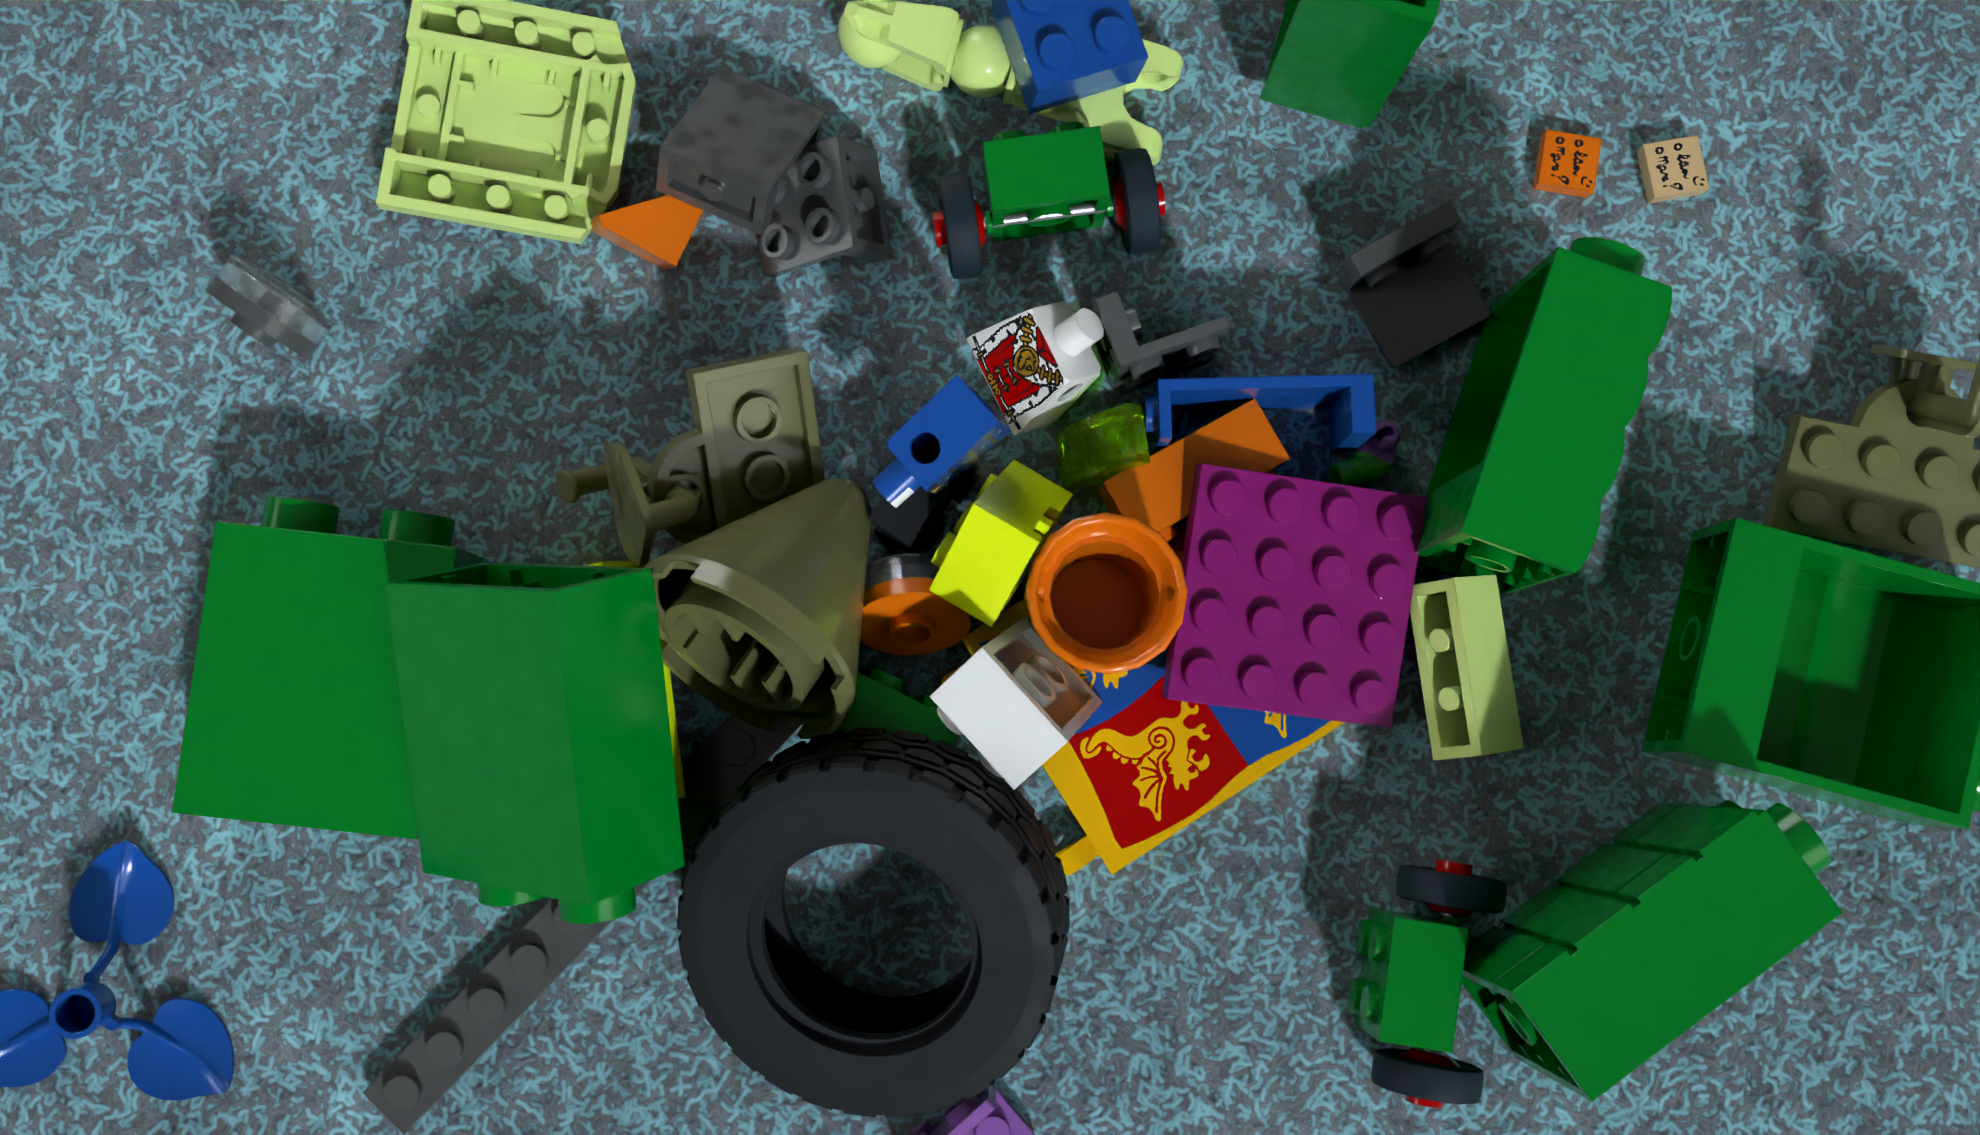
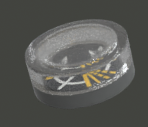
M231 254L205 289L207 293L235 312L230 322L269 348H272L276 341H279L307 360L310 359L335 325L325 317V314L314 302L295 287L267 269L253 262L241 260L234 254Z

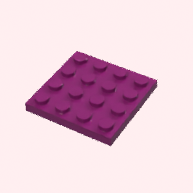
M1196 463L1181 561L1188 594L1182 625L1169 643L1161 696L1169 700L1391 728L1419 555L1416 553L1422 536L1428 497Z

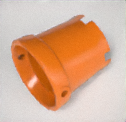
M1104 512L1075 518L1047 537L1031 562L1024 599L1027 610H1029L1032 626L1049 651L1077 669L1113 674L1140 668L1166 650L1182 625L1188 591L1181 561L1163 535L1137 518Z

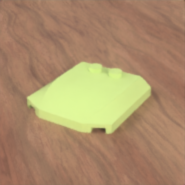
M412 0L406 31L409 49L391 148L386 147L376 198V204L379 209L582 244L593 230L590 221L597 215L606 213L619 196L636 94V80L621 40L617 22L509 0Z

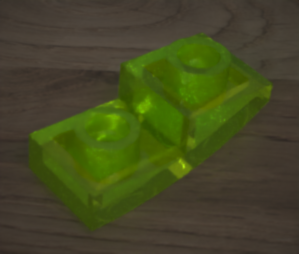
M1126 403L1099 412L1066 427L1055 435L1062 488L1067 491L1104 482L1115 476V472L1150 463L1142 405Z

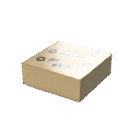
M1698 135L1647 143L1636 150L1647 204L1698 196L1710 189Z

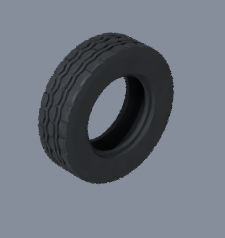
M853 728L852 732L847 733L841 729L832 734L813 736L807 744L805 741H800L777 753L773 757L772 762H764L743 782L742 786L734 792L696 846V854H693L690 858L681 884V889L685 892H682L678 900L677 928L681 930L678 943L683 968L688 972L686 979L699 1008L702 1007L706 1014L705 1018L723 1043L727 1042L732 1048L731 1051L750 1069L763 1075L766 1081L790 1095L793 1093L801 1097L803 1101L831 1111L836 1109L843 1111L845 1114L875 1117L876 1115H885L886 1118L918 1115L919 1112L926 1111L931 1113L957 1105L959 1100L963 1098L968 1100L994 1085L997 1076L999 1078L1004 1077L1023 1058L1024 1048L1028 1049L1032 1046L1044 1025L1046 1013L1049 1012L1063 961L1068 941L1067 934L1070 928V899L1064 895L1067 893L1068 885L1061 859L1055 857L1056 846L1043 821H1037L1034 815V808L1017 789L1014 790L1004 782V778H1000L987 770L980 760L977 762L968 756L969 752L940 740L938 743L930 740L928 735L897 729L896 732L886 731V728ZM847 843L873 844L902 852L933 871L956 897L968 922L972 943V959L950 981L935 989L916 995L887 997L864 993L850 988L820 969L808 957L794 936L787 917L784 900L788 868L806 855L819 849Z

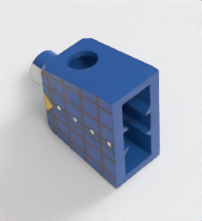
M956 375L886 442L885 445L894 454L896 459L872 480V483L895 508L921 486L928 492L938 494L1010 433L1011 430L974 388L959 375ZM938 439L940 444L939 456L935 461L927 464L923 456L924 449L929 442Z

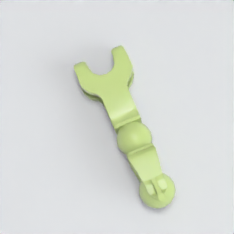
M855 0L847 2L838 23V38L844 52L855 63L864 68H882L886 72L933 91H940L943 87L948 88L952 78L961 91L973 98H992L1005 92L1002 103L1012 104L1019 109L1027 111L998 28L991 25H976L963 31L964 20L959 19L958 12L943 6L892 0ZM1142 39L1148 59L1136 82L1042 110L1035 114L1066 123L1080 122L1085 125V128L1100 126L1105 161L1114 163L1115 153L1122 150L1145 148L1154 166L1160 162L1163 149L1162 137L1156 129L1131 118L1124 106L1123 95L1133 89L1164 91L1171 88L1181 77L1183 69L1182 57L1177 51L1167 46Z

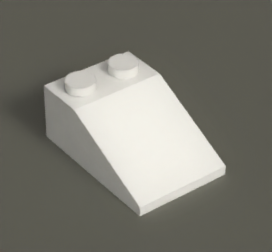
M1026 617L984 645L929 696L938 705V716L946 727L957 735L964 734L980 752L978 756L983 766L992 774L1004 778L1014 790L1064 746L1103 703L1066 661L1049 651Z

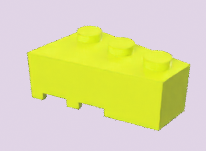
M1014 459L999 476L991 473L974 503L970 502L958 520L953 530L957 535L949 531L935 552L931 563L940 569L929 590L992 627L1029 570L1032 560L1047 537L1053 532L1073 494Z

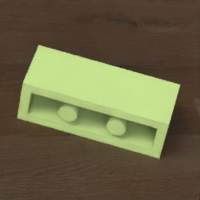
M1496 575L1454 577L1414 585L1410 615L1433 761L1484 756L1524 749Z

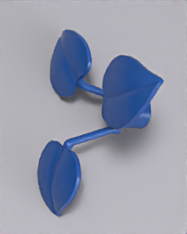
M122 841L101 853L84 871L72 892L68 913L75 935L86 942L108 940L107 947L92 969L84 974L83 983L59 994L53 1000L51 1006L44 997L31 990L13 988L0 991V1087L27 1086L49 1077L66 1058L67 1045L63 1037L78 1039L105 1027L110 1031L134 1029L144 1033L131 1044L127 1055V1067L134 1084L141 1091L154 1098L179 1101L204 1095L223 1094L230 1088L234 1074V1049L223 1021L212 1008L197 1000L174 998L166 1001L159 1007L152 1023L141 1018L118 1017L115 1015L116 998L114 993L108 986L100 983V976L118 952L120 941L131 945H141L159 936L168 926L173 916L175 906L174 892L168 877L136 843Z

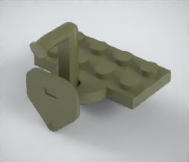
M1980 332L1978 333V336H1977L1979 341H1980ZM1872 344L1870 353L1894 357L1888 383L1877 387L1858 405L1849 424L1792 414L1763 525L1802 535L1980 568V449L1973 448L1974 438L1980 435V354L1978 363ZM1955 369L1975 372L1967 400L1962 399L1950 388Z
M795 347L686 369L695 428L674 437L656 455L655 460H647L644 457L631 458L628 450L617 441L606 443L604 447L605 464L572 472L567 469L559 471L556 482L561 497L568 503H574L579 499V496L610 489L616 528L622 548L626 556L639 567L649 562L654 531L665 529L677 541L687 544L825 480L807 350Z

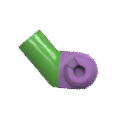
M1389 420L1377 421L1376 434L1358 447L1352 458L1331 464L1328 467L1327 478L1329 483L1358 486L1385 475L1391 466L1397 445L1401 439V433L1397 425Z

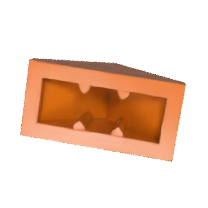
M665 195L597 215L590 223L595 234L667 271L676 267L703 210Z

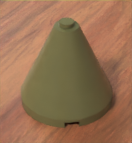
M825 479L648 562L644 568H653L651 575L654 578L660 638L663 640L661 644L663 663L678 678L708 701L733 716L761 729L774 732L780 721L783 720L803 725L797 733L800 739H811L813 736L835 732L851 709L856 691L871 527L869 517L872 514V508L864 489L850 479Z

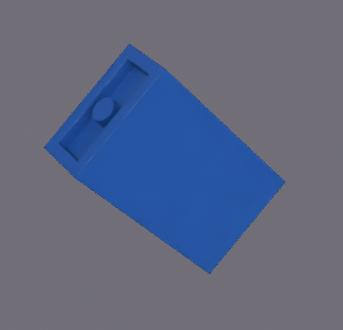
M1374 374L1158 379L1150 397H1144L1143 408L1138 410L1139 442H1149L1150 456L1166 448L1172 439L1171 412L1233 411L1254 398L1262 410L1328 408L1330 453L1354 452L1376 434Z

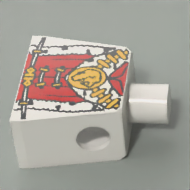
M1065 301L1026 310L979 331L966 339L1014 436L1055 422L1100 376L1101 366L1091 345L1103 337V324L1100 318L1090 309L1082 308L1074 314L1071 306Z

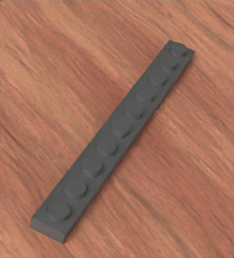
M731 714L682 764L685 798H678L683 849L722 810L734 792L742 786L743 782L764 762L769 761L803 725L781 720L774 732H770L749 724ZM650 880V881H648V882H645V883H643V884H640V885L636 886V887H635L636 897H637L653 880ZM552 898L366 1088L363 1094L403 1135L409 1132L614 920L592 924L565 922L560 919L558 899Z

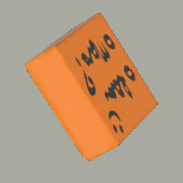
M1546 129L1540 136L1533 189L1589 198L1595 189L1602 139Z

